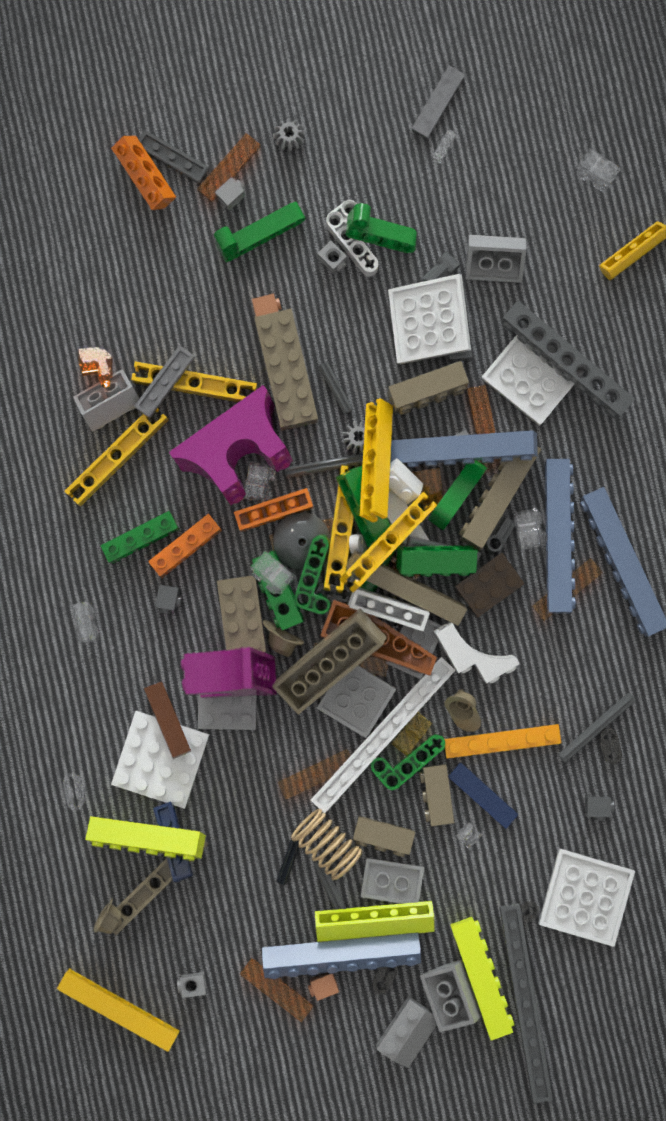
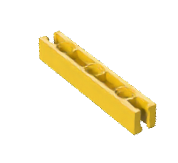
M135 361V372H139L140 369L149 371L148 377L140 378L136 377L135 373H132L131 380L134 384L149 386L153 381V375L159 373L163 366ZM185 371L172 390L240 402L245 398V396H241V389H252L254 392L258 386L257 383ZM197 379L200 381V384L197 387H191L190 382ZM230 386H235L237 388V392L235 394H229L227 392V389Z
M381 398L376 400L377 406L373 402L367 403L365 414L360 516L371 522L378 521L376 515L382 519L388 517L393 405Z
M142 414L65 492L73 498L74 495L72 493L82 486L85 492L79 499L76 497L73 499L81 507L169 421L164 414L154 424L148 421L150 418ZM142 425H148L149 430L146 433L139 431ZM115 451L122 453L118 460L112 458ZM93 478L94 484L86 487V479Z
M342 465L340 475L345 473L349 466ZM339 484L323 586L325 591L331 590L330 585H328L331 575L341 578L346 572L349 538L354 518ZM344 525L347 528V532L339 533L337 526ZM338 562L341 564L342 569L334 571L331 564ZM339 580V586H336V590L342 593L344 583Z
M424 492L342 575L340 580L344 584L348 581L347 579L352 575V572L359 577V581L355 580L353 582L354 585L350 588L353 593L437 506L434 501L429 506L426 505L424 507L425 511L418 506L423 499L426 500L428 498ZM362 564L366 565L368 570L364 569Z
M70 968L66 971L57 987V990L169 1052L180 1031Z

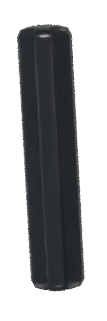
M290 840L276 880L281 885H286L299 850V840Z

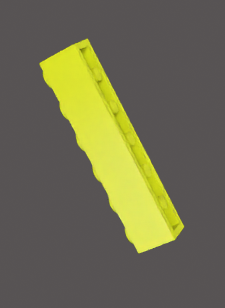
M90 816L85 840L92 842L91 846L103 848V845H110L109 848L114 850H121V847L128 848L127 851L139 853L140 850H145L146 854L157 856L158 853H164L165 857L176 858V855L183 856L182 859L194 861L195 858H202L206 835L198 831Z
M432 901L315 911L317 942L435 932Z
M470 917L450 924L490 1040L513 1033L511 1027L515 1025L511 1014L507 1015L505 1008L508 1005L505 996H500L498 989L501 988L498 977L494 978L492 970L495 968L492 959H487L485 951H488L485 940L480 939L479 932L482 931L478 920L474 921Z

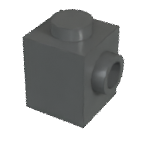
M159 584L155 607L160 609V613L171 614V611L176 612V608H180L182 597L179 596V588Z
M585 796V816L594 817L596 821H605L606 817H611V813H614V801H611V797Z

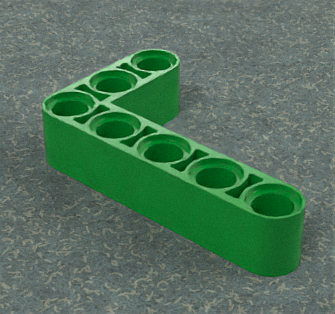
M292 202L232 234L228 226L217 230L213 236L225 262H230L298 226L306 220V217L298 203Z

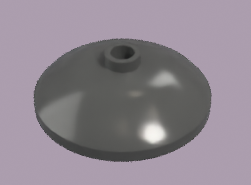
M306 512L290 514L281 520L275 529L273 536L274 550L278 558L285 565L303 570L312 540L320 534L326 535L330 540L328 528L320 518ZM304 538L306 543L300 545L298 543L299 539ZM323 539L316 541L318 544L317 551L313 550L312 552L323 556V553H320V549L322 546H326V544L323 543ZM317 557L310 559V564L313 567L320 563Z

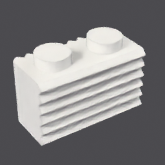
M396 458L390 463L389 489L395 491V494L400 499H403L405 504H409L420 496L424 484Z

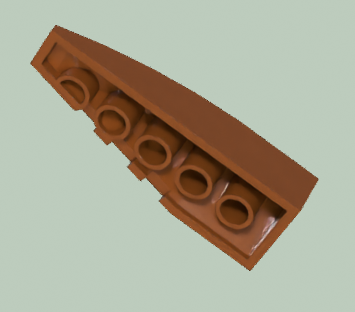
M333 600L321 633V638H326L358 610L350 608L345 603ZM365 613L386 636L384 644L370 656L431 676L437 659L436 656L376 616Z

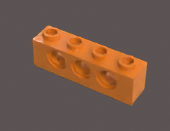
M123 136L111 148L152 210L165 209L176 198L137 136Z
M305 488L235 511L234 514L239 530L243 532L283 519L293 513L313 509V504L308 489Z
M207 514L148 562L157 574L163 578L222 530L213 518Z

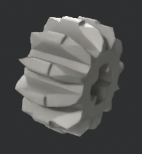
M289 118L286 119V123L280 120V126H275L274 130L276 132L273 134V138L277 139L275 143L277 146L281 145L282 150L288 147V150L291 152L293 146L298 149L299 144L304 143L302 137L305 136V131H302V124L297 125L296 119L292 123H290ZM286 133L288 135L289 133H292V136L290 135V137H286Z
M354 421L353 428L347 425L346 429L349 432H343V436L348 437L343 439L344 444L349 443L346 449L350 450L354 447L353 453L355 454L357 448H360L361 453H363L365 428H363V421L360 422V427H357V423ZM355 434H362V441H359V439L355 441Z

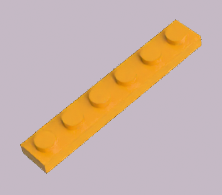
M559 724L444 739L446 759L561 744Z

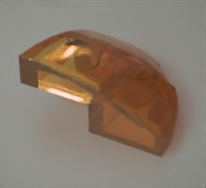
M440 468L412 472L424 484L420 495L424 492L428 496L426 500L423 499L420 503L429 506L434 501L438 505L443 498Z

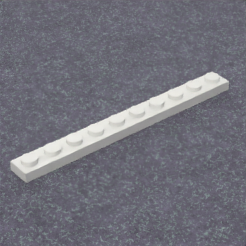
M441 657L435 663L431 676L425 674L312 797L311 801L319 809H322V812L326 813L453 674L455 669Z

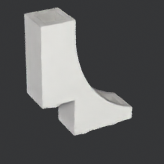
M447 622L433 631L452 666L458 673H466L474 665L485 683H494L500 679V675L505 672L506 674L513 672L516 666L520 664L514 655L493 656L473 649L461 638L451 622Z

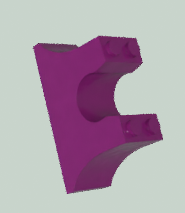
M264 385L169 452L182 472L197 473L210 480L220 490L230 505L240 502L246 495L243 484L235 472L236 463L241 457L250 453L259 454L277 472L286 469L293 462L286 446L274 432L272 416L275 405Z
M244 647L225 651L184 654V659L181 660V668L185 675V679L182 680V688L187 695H200V698L205 699L277 695V691L272 687L276 681L275 656L254 648Z

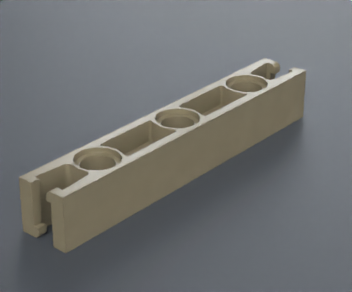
M356 550L353 551L346 565L347 570L363 555ZM362 564V567L368 570L366 565ZM381 564L366 580L459 626L467 611L465 604L411 577L403 576L400 572L384 564Z
M206 840L204 843V848L209 844ZM167 858L116 907L121 911V918L124 922L113 931L115 935L173 880ZM153 877L160 879L161 885L159 887H154L151 884ZM125 905L131 906L133 909L132 914H125L123 907Z

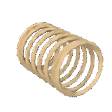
M317 809L296 828L291 836V840H299V848L306 847L305 853L312 854V861L319 860V868L326 867L325 873L332 874L331 879L337 880L357 862L362 854V849L359 846L353 847L342 858L336 868L328 871L331 864L351 846L352 839L347 840L328 862L322 864L324 858L343 841L346 833H341L322 855L315 858L319 849L329 842L339 830V826H335L314 849L308 851L312 843L332 824V820L326 821L309 841L302 844L305 837L326 816V813H322V809ZM312 817H314L313 820L299 834H297L301 830V828ZM356 853H358L356 857L352 860V862L342 872L336 875L337 872L344 865H346L355 856Z

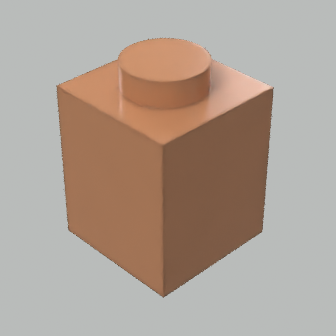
M274 293L252 299L256 317L281 310L279 298L275 299Z
M326 972L310 979L311 985H308L311 996H315L317 1001L339 993V987L333 973Z

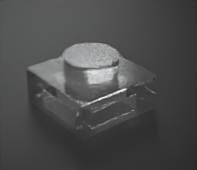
M470 822L456 835L468 849L482 836Z

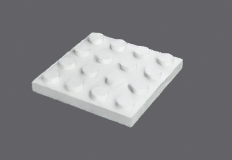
M461 274L388 289L397 364L471 350Z
M539 333L532 334L536 341L542 340V336ZM516 335L483 374L481 379L540 426L575 383L564 379L561 376L562 372L557 368H551L543 356H537L532 351V347L527 343L523 344L517 338L518 335ZM547 346L550 353H556L555 346ZM562 358L564 365H571L569 358ZM579 369L577 370V375L581 377L584 371Z
M135 711L111 785L168 803L171 801L173 805L185 809L209 734L181 725L191 752L172 759L155 716Z
M559 848L538 924L614 947L635 871Z

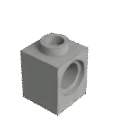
M231 177L215 192V195L225 208L230 211L245 197V187L239 180L235 181Z
M332 241L317 253L318 259L333 274L336 271L340 272L347 265V256ZM331 255H336L339 259L336 262H331L328 258Z
M205 972L181 975L180 981H177L178 993H182V998L206 995ZM192 980L197 984V988L191 990L187 987L186 983Z

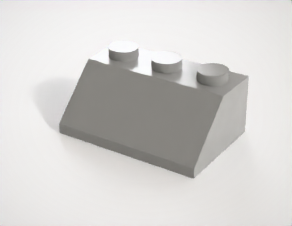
M469 235L465 279L522 283L526 256L525 238Z
M123 369L73 397L92 432L120 418L121 415L128 411L136 409L134 405L140 399Z
M463 960L444 964L420 975L439 1032L474 1024L482 1017Z
M408 996L377 1042L376 1050L392 1061L409 1068L437 1026L433 1012Z

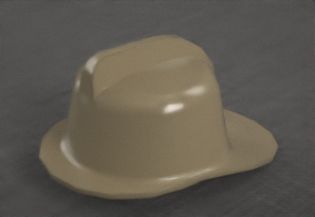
M263 620L264 626L270 631L269 645L275 652L289 657L297 645L304 644V641L285 630L282 631L281 628H277L276 624L271 621Z
M459 689L457 693L445 700L447 711L460 729L474 732L480 728L481 718L476 710V700L471 694L464 692L463 689Z
M111 898L110 902L98 916L94 926L95 933L99 931L111 934L122 925V913L111 904L113 898Z

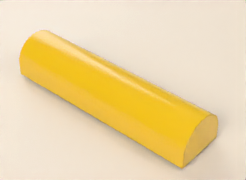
M657 221L600 264L599 267L604 276L612 280L665 240L666 225Z

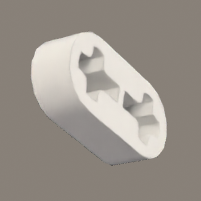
M362 535L350 536L349 548L351 554L354 550L362 554L367 551Z

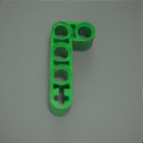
M364 203L356 204L348 214L346 224L347 237L404 253H412L416 250L417 231L415 229L370 217L371 207Z
M475 460L474 464H466L436 506L428 521L444 530L482 477L487 467Z
M323 534L317 535L311 542L294 597L297 607L317 614H325L331 607V600L328 596L315 592L330 546L329 538ZM323 539V543L326 544V546H322L320 549V553H323V556L312 552L313 550L317 551L318 544L316 541ZM312 557H317L320 560L318 567H313L310 564ZM305 576H312L314 584L307 585L304 581ZM306 594L309 598V601L307 603H301L299 601V595ZM317 601H326L327 608H318Z
M431 735L393 768L384 758L376 757L371 762V769L387 789L396 790L445 748V740L440 735ZM433 739H440V747H433L431 750L434 753L430 754L429 750L424 746L427 744L430 747L433 745ZM420 750H424L427 754L424 761H418L416 758V754ZM380 760L385 763V768L382 771L374 769L376 761ZM404 763H410L412 766V771L408 774L403 773L401 770ZM389 776L397 777L396 785L389 786L387 784Z

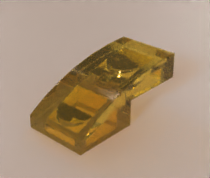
M417 712L396 737L392 745L407 756L432 723Z

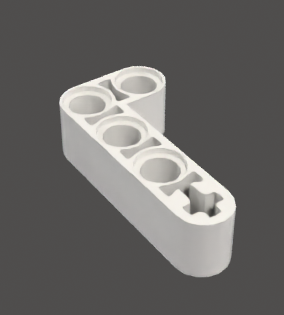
M347 200L327 215L326 226L365 276L371 277L378 270L377 258L363 241L352 238L344 240L341 237L343 234H346L348 214L345 212V209L353 208L357 204L353 200ZM337 219L340 223L334 226L330 224V221ZM360 248L363 250V253L356 255L353 253V250ZM367 263H368L369 265H372V264H373V268H372V269H371V267L366 268V264H367Z

